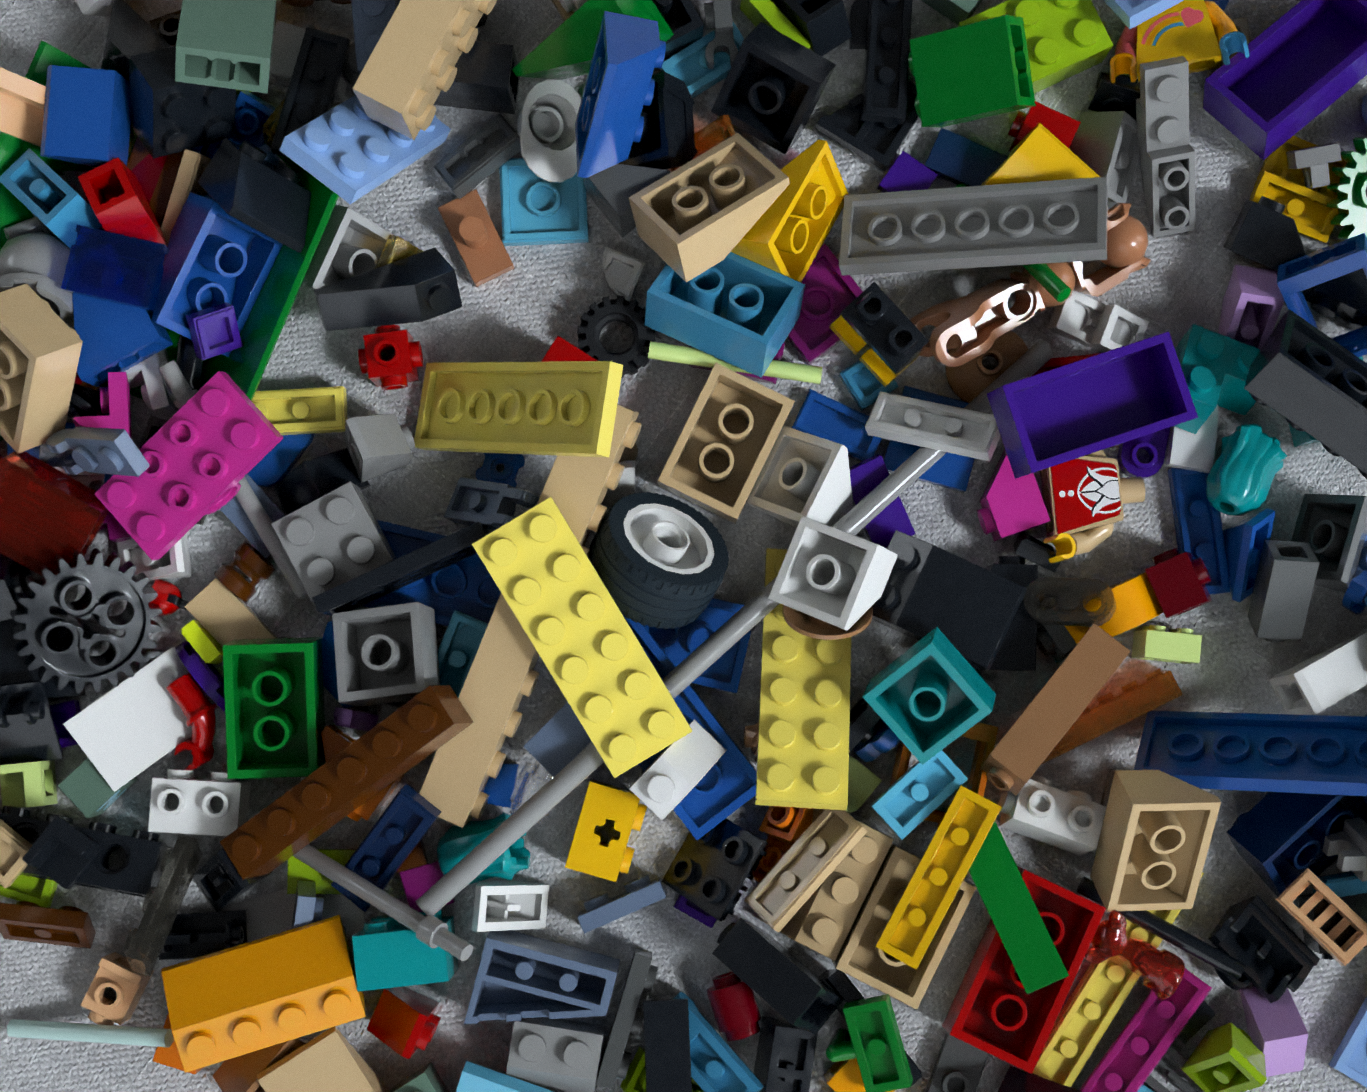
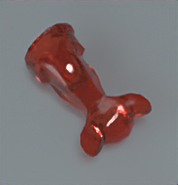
M1113 910L1109 915V920L1100 921L1091 941L1092 947L1087 950L1084 958L1088 962L1095 964L1102 963L1110 957L1118 956L1132 972L1143 977V984L1155 992L1156 997L1162 1000L1171 997L1176 992L1184 975L1185 964L1183 960L1167 949L1158 950L1147 941L1128 937L1126 935L1127 922L1125 916L1119 911Z

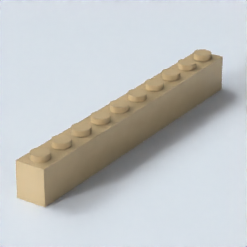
M618 403L609 457L557 455L537 503L539 504L549 497L553 498L587 556H589L590 549L584 546L590 531L598 532L607 512V507L601 505L608 488L613 491L616 489L625 466L619 464L625 447L633 448L642 426L641 423L636 422L639 412ZM502 593L499 596L458 697L474 723L437 749L419 792L421 796L441 811L438 816L439 818L462 828L473 817L476 819L481 817L489 799V794L483 792L489 777L496 779L506 758V754L500 752L506 736L513 738L521 722L523 713L517 711L523 695L530 697L540 674L534 670L539 654Z

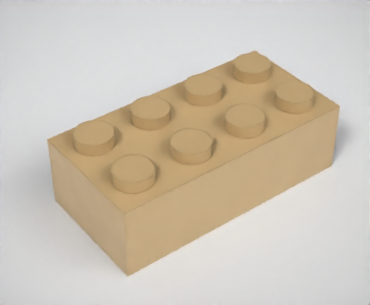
M400 0L352 88L366 115L412 140H415L420 129L423 131L427 130L436 112L434 103L441 90L447 92L453 84L457 74L455 64L462 52L468 53L473 47L478 35L476 26L483 13L486 15L490 14L497 0Z

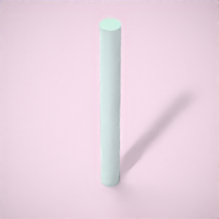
M11 1019L7 1025L8 1036L17 1038L170 1047L174 1040L171 1029L22 1019Z

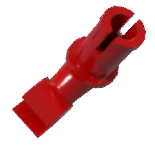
M188 673L173 681L166 689L182 709L188 719L186 725L188 727L191 726L193 732L190 739L178 744L174 755L185 750H192L193 762L184 770H193L213 758L214 749L212 743L216 732L215 710L218 706L216 703H210L195 679Z

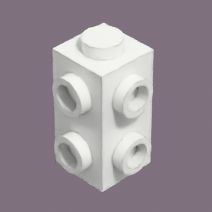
M1032 775L1017 796L1010 791H1003L998 803L1002 807L999 827L1079 856L1097 847L1106 806L1093 802V797L1087 793L1076 790L1065 792L1052 787L1050 780Z

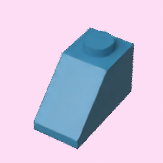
M30 148L0 176V182L74 253L102 226L92 207Z

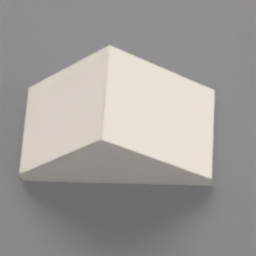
M497 879L479 881L475 888L472 931L546 929L549 885Z

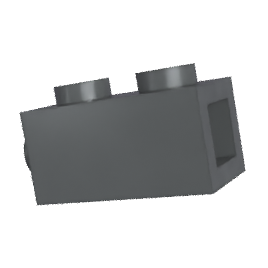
M1264 539L1247 616L1257 638L1274 643H1280L1285 640L1301 641L1319 567V561L1309 543Z

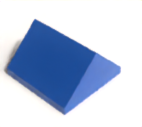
M57 65L48 66L40 156L95 168L119 157L127 166L131 127L130 82L115 70Z

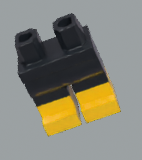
M875 282L841 311L840 317L829 326L854 355L867 344L870 346V349L859 360L884 387L888 386L910 366L929 342Z

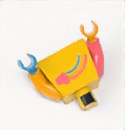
M1184 0L1132 29L1125 25L1116 44L1115 56L1110 60V81L1115 83V78L1118 75L1128 74L1130 75L1131 83L1136 82L1137 77L1138 83H1140V64L1184 56L1189 62V73L1220 68L1221 55L1225 65L1230 64L1229 56L1236 52L1244 53L1245 58L1250 57L1247 39L1244 33L1238 32L1234 22L1215 2Z

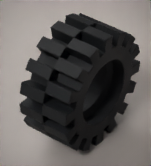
M617 295V299H610L607 296L603 297L602 302L596 304V302L592 303L589 306L590 310L587 313L584 312L580 318L581 324L577 330L580 350L597 361H612L623 365L621 378H624V375L628 373L631 375L637 373L641 366L645 367L649 362L650 341H656L655 330L644 325L646 308L642 309L634 299L627 301L625 296ZM615 321L627 324L634 334L631 346L620 353L606 350L600 342L602 329L608 323Z

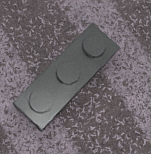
M635 948L597 1074L596 1085L613 1090L616 1078L625 1079L632 1057L631 1052L625 1051L629 1034L636 1036L639 1034L643 1021V1009L638 1008L642 991L651 993L658 970L657 966L650 965L652 961L651 952Z

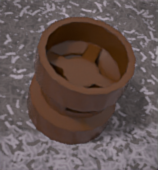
M243 541L235 550V557L229 563H222L214 572V575L233 594L247 602L256 593L255 586L261 580H268L275 573L276 568L252 545Z

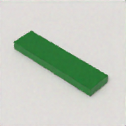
M995 821L969 872L1026 993L1030 994L1068 977L1069 974Z

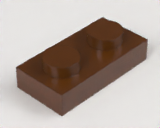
M19 901L16 904L0 903V932L3 939L89 949L92 947L96 932L88 912L73 906H63L60 909L44 908L28 901Z

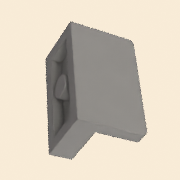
M1125 111L1083 112L1079 118L1081 123L1075 134L1071 151L1100 177H1107L1109 208H1112L1117 203H1126L1139 157L1137 122Z

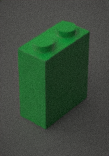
M1002 15L909 40L911 52L909 53L908 63L910 71L915 77L917 89L915 110L921 119L922 127L941 128L1036 106L1023 17Z

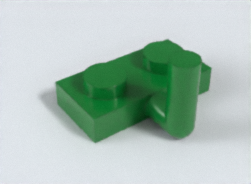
M889 994L846 1002L843 1012L848 1030L839 1028L834 1032L826 1049V1057L832 1062L857 1058L866 1092H887L911 1087L913 1078Z

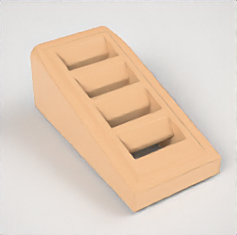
M1306 868L1275 899L1341 966H1346L1367 945V923L1309 868ZM1311 885L1316 892L1298 908L1293 901ZM1324 898L1330 905L1314 921L1310 920L1306 915ZM1338 912L1343 918L1325 934L1320 928ZM1351 925L1356 932L1339 947L1334 940Z

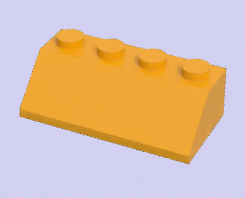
M340 915L174 964L161 970L171 1031L185 1073L366 1017L363 991L357 992L355 964Z

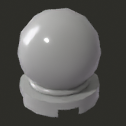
M43 232L27 233L6 241L0 250V292L27 283L40 298L49 303L51 309L69 327L74 329L71 265L78 262L79 257L59 238Z

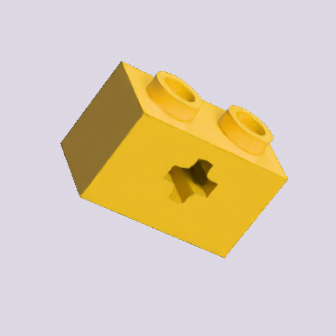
M591 779L565 868L613 882L617 881L619 872L628 874L635 848L628 847L627 843L631 829L641 830L647 806L639 804L640 799L630 790ZM607 819L615 821L614 829L620 832V837H612L609 844L601 842L602 833L596 831V826H604Z

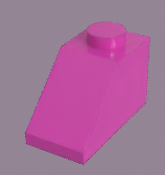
M1004 449L980 499L982 509L977 510L983 532L986 535L991 533L994 541L1051 521L1034 473L1015 479L1006 450Z

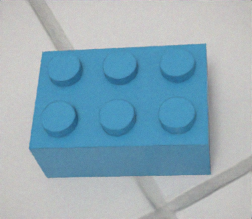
M732 252L723 261L687 283L666 264L647 291L644 325L762 378L800 317L805 284Z

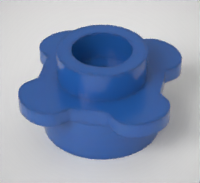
M484 453L485 459L482 467L476 470L477 480L509 484L516 488V478L519 469L525 465L524 456L522 454ZM498 464L504 465L502 472L496 470Z

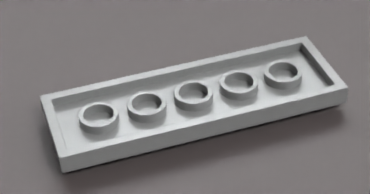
M1107 177L845 195L839 256L841 275L1107 260Z

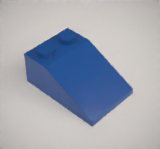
M190 192L170 234L152 321L192 340L186 315L227 302L234 307L239 333H241L283 244L228 215L216 201ZM231 351L223 353L222 355L229 357Z

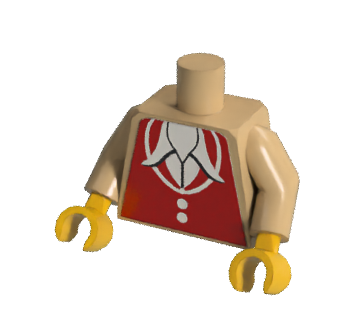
M1104 450L1040 470L1043 501L1051 520L1045 523L1047 538L1043 542L1044 544L1051 542L1056 548V556L1049 558V562L1056 563L1075 555L1088 553L1111 536L1114 523L1122 521L1124 518L1123 504L1144 502L1145 484L1141 476L1120 478L1117 459L1107 458Z

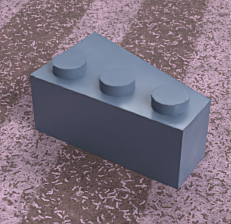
M513 930L490 931L486 937L464 1024H478L479 1021L505 1019L506 1022L521 1021L522 1018L538 1017L563 1019L606 1016L620 959Z

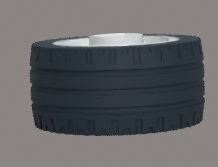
M640 492L622 497L611 507L590 544L588 558L621 613L626 618L649 627L675 629L676 627L680 628L688 625V623H692L706 609L722 583L728 567L729 553L727 545H725V541L718 532V529L695 508L670 496Z

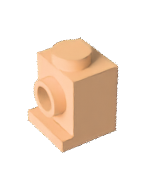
M113 952L101 958L98 964L99 969L80 1005L90 1010L88 1018L99 1025H114V1023L121 1025L130 1020L154 970L117 952ZM107 987H111L116 991L117 998L115 1001L104 996Z

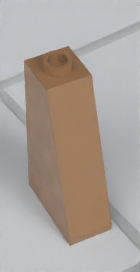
M1094 623L989 754L981 766V769L987 773L988 780L998 789L1006 792L1010 791L1017 796L1131 651Z

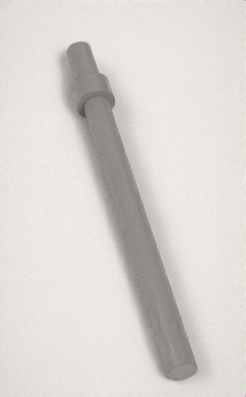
M175 360L158 368L177 400L174 401V404L179 410L198 390L191 389ZM244 476L239 481L241 488L235 496L298 598L306 594L307 591L272 527L271 519Z
M309 844L293 855L298 860L416 932V938L429 947H440L461 961H466L470 957L473 946L450 932L448 925L435 916H424Z

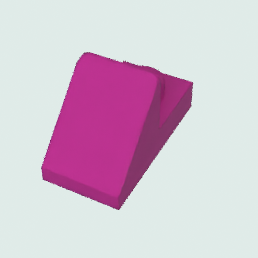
M108 372V387H100V403L102 414L110 413V415L73 417L75 427L125 429L132 439L130 386L127 373Z

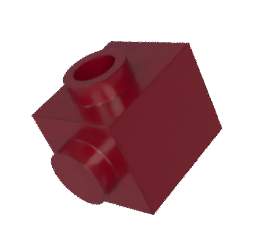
M1177 548L1153 557L1152 560L1155 565L1145 569L1166 618H1173L1212 601L1205 586L1206 583L1211 581V578L1201 557L1193 559L1191 553L1184 552L1179 554Z

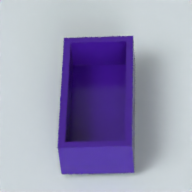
M1301 0L1248 44L1250 57L1245 58L1244 53L1238 52L1230 59L1229 65L1223 64L1205 79L1203 109L1262 160H1265L1367 75V0Z
M1169 332L1003 385L987 393L1015 479L1198 418Z

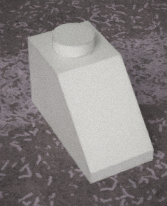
M695 719L689 724L692 732L669 745L629 788L661 820L685 798L727 751Z

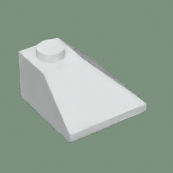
M783 426L746 503L797 528L801 516L832 527L853 506L847 447L840 443Z
M801 516L768 599L848 631L882 596L898 554L868 540Z

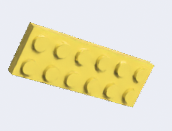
M612 361L426 363L414 437L415 448L429 451L609 457L623 365Z
M552 497L547 498L472 543V546L614 778L692 732V728Z
M766 549L764 587L777 577L788 549ZM783 604L777 605L763 618L755 805L846 810L848 806L851 637L823 640L802 635L793 630L784 620Z

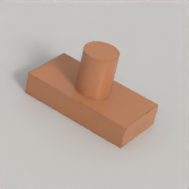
M476 189L467 193L460 200L456 198L438 207L476 287L515 269Z

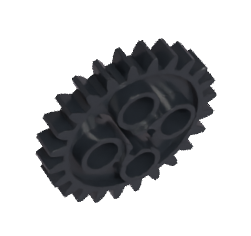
M96 548L91 552L89 560H85L79 549H74L73 562L67 563L60 554L55 555L57 568L51 570L42 563L38 565L43 577L39 581L31 577L25 578V581L31 588L30 594H15L16 599L24 606V609L10 611L13 620L22 623L11 628L10 633L14 639H24L15 646V649L19 656L29 655L24 662L27 669L32 671L40 667L38 677L43 683L55 675L54 684L58 690H62L70 680L73 689L78 694L83 690L85 682H89L96 693L100 692L101 680L106 678L114 687L118 686L117 673L121 671L132 678L134 672L130 664L133 661L141 664L148 662L141 653L142 649H156L157 644L148 636L149 633L162 631V627L158 622L151 620V618L162 614V609L157 604L150 603L158 597V594L153 587L144 588L149 582L148 577L143 572L133 576L137 567L130 560L119 568L120 557L114 552L103 562L102 553ZM74 585L85 586V593L79 600L73 602L64 600L65 593L70 587ZM127 600L126 609L123 613L117 616L107 615L108 608L113 602ZM52 606H56L84 620H88L93 615L101 626L118 630L123 629L124 634L121 636L112 634L106 629L90 622H86L81 627L74 617L61 613H51L49 609ZM57 626L67 627V633L63 639L57 642L46 641V636L52 628ZM102 640L109 641V646L105 653L100 656L89 655V650L93 644Z

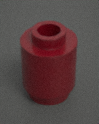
M732 971L714 977L712 979L714 986L706 991L719 1032H724L727 1041L744 1039L760 1031L758 1021L761 1019V1015L753 990Z

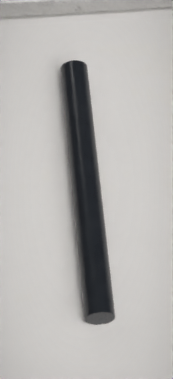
M1084 876L1076 892L1105 907L1095 888L1094 882ZM1147 910L1113 911L1236 980L1244 972L1246 964Z

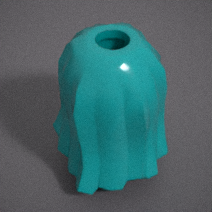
M1254 423L1249 425L1241 424V426L1236 427V431L1230 436L1223 437L1221 455L1211 468L1206 480V498L1210 501V505L1219 512L1234 516H1242L1258 509L1266 500L1275 474L1283 468V460L1287 457L1280 448V441L1276 437H1270L1263 433L1261 426Z
M503 812L493 819L470 821L463 828L457 825L450 827L439 839L437 845V859L443 875L449 872L511 815ZM526 833L469 884L494 877L512 880L513 876L519 871L529 869L531 855L530 851L524 848V839L522 838L526 836Z

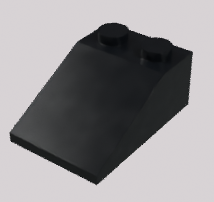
M896 530L887 549L898 554L882 596L872 605V619L917 640H921L938 627L967 661L990 670L1027 589L933 544Z

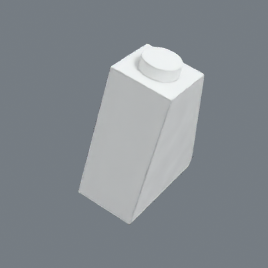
M1367 630L1359 632L1268 679L1287 714H1317L1367 685Z

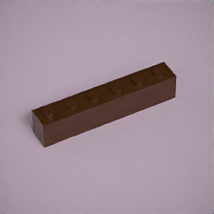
M450 685L428 686L221 840L220 843L243 880L267 875L474 722Z

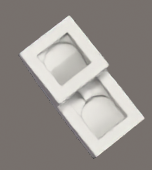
M1073 290L1070 298L1062 305L1055 306L1047 329L1104 353L1141 341L1149 321L1115 304L1104 305Z
M1218 405L1196 434L1175 426L1171 427L1165 466L1204 473L1210 472L1215 458Z

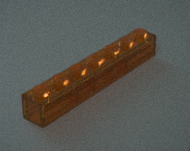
M1157 668L1145 674L1147 679L1139 683L1133 680L1122 685L1123 691L1115 695L1112 692H1108L1098 697V703L1090 707L1087 706L1042 764L1182 696L1183 694L1170 670L1161 671L1160 668Z

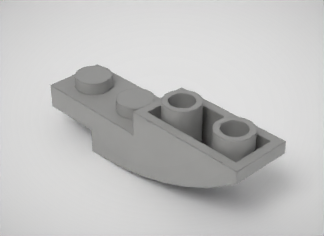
M1184 56L1140 64V98L1136 99V122L1143 191L1151 235L1153 238L1193 231L1196 230L1195 151L1189 144V62Z

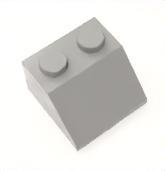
M549 1017L522 1018L521 1021H514L506 1075L554 1092H595L605 1026L566 1019H549Z

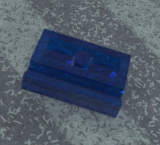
M77 225L75 230L77 237L75 245L71 246L61 289L74 294L154 311L164 272L163 262L165 254L168 255L169 248L161 243Z

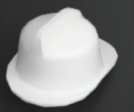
M547 79L535 84L527 93L517 119L522 156L528 168L537 177L548 182H563L572 178L577 172L575 121L581 97L571 85L561 80Z

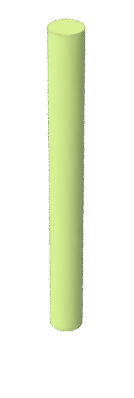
M650 341L648 359L713 368L715 363H718L735 372L752 374L693 347ZM772 360L763 376L820 384L822 367Z

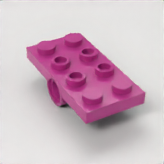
M218 371L139 449L150 464V467L139 477L113 475L94 495L151 560H159L203 516L216 512L231 501L241 488L239 481L284 437L226 372Z

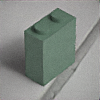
M182 0L176 41L175 82L268 94L276 0Z

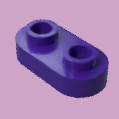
M1171 427L1121 443L1117 460L1122 472L1128 477L1141 476L1143 479L1156 474L1164 463ZM1138 449H1145L1149 453L1148 463H1141L1137 459L1136 453Z

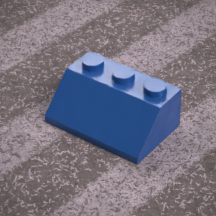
M604 11L575 121L577 177L588 178L627 160L632 143L640 142L644 126V117L641 116L643 105H651L655 81L651 79L654 68L661 69L666 51V42L660 40L658 21Z

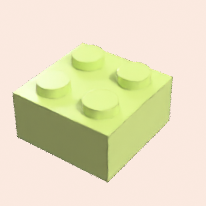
M1143 626L1142 630L1134 631L1131 658L1181 664L1200 663L1202 635H1194L1193 629L1177 628L1166 632V626Z

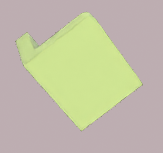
M55 760L0 765L3 807H36L58 803Z

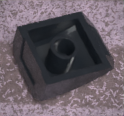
M663 71L652 75L651 78L655 81L654 95L650 106L643 105L641 116L644 117V126L641 140L639 143H632L628 159L618 164L667 170L686 164L698 152L695 147L693 104L695 102L684 81Z

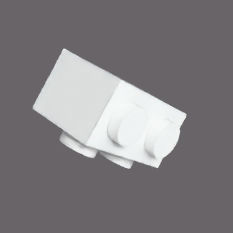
M168 768L167 776L152 778L148 832L228 836L248 821L251 781L228 779V771H211V779L194 778V770Z

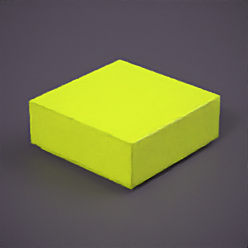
M197 620L190 621L181 629L182 635L205 663L218 665L223 661V647Z

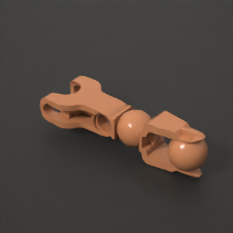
M1117 203L1108 210L1107 260H1100L1107 265L1106 267L1083 277L1082 261L1045 263L1071 289L1068 298L1071 297L1073 290L1091 296H1101L1128 279L1130 273L1147 267L1151 259L1144 256L1149 244L1147 230L1139 220L1128 215L1131 203ZM1024 268L1022 273L1017 271L1010 273V279L1001 278L966 296L936 304L912 317L910 321L919 331L926 325L935 327L931 333L930 341L924 346L919 354L920 356H934L941 364L957 367L986 353L993 346L997 338L1025 323L1036 312H1042L1045 308L1062 305L1067 299L1058 302ZM1015 292V303L1008 309V298L1011 293ZM958 348L955 353L950 354V355H949V354L947 353V351H946V350Z

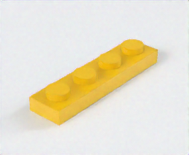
M962 785L959 787L875 947L914 969L918 968L1001 811V806Z

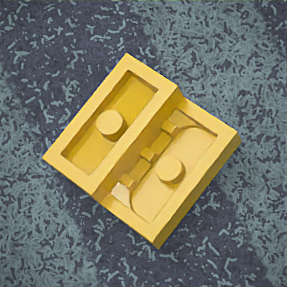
M1039 122L1010 151L1008 158L981 185L1094 178L1100 176Z
M1292 136L1264 160L1249 200L1258 203L1261 196L1285 205L1286 207L1282 214L1294 219L1298 233L1327 243L1335 226L1331 225L1330 221L1339 214L1338 209L1327 207V203L1337 199V193L1327 189V186L1307 188L1305 187L1302 168L1288 169L1286 152L1318 146ZM1342 156V161L1328 163L1330 184L1339 183L1340 177L1332 171V168L1345 167L1347 163Z

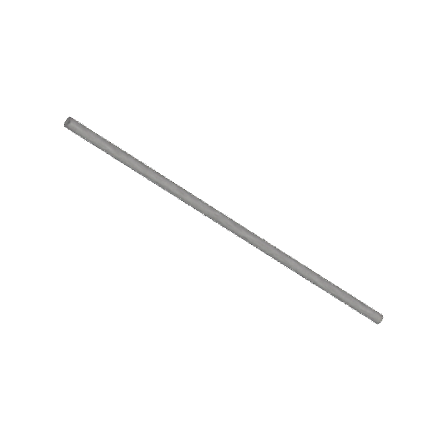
M1039 340L964 409L990 414L992 409L987 393L1003 385L1034 375L1054 357L1052 348L1045 341ZM920 447L832 527L855 536L947 452ZM776 577L662 679L673 699L780 604L768 599ZM591 743L417 899L415 902L427 916H434L595 771L604 761L594 744Z

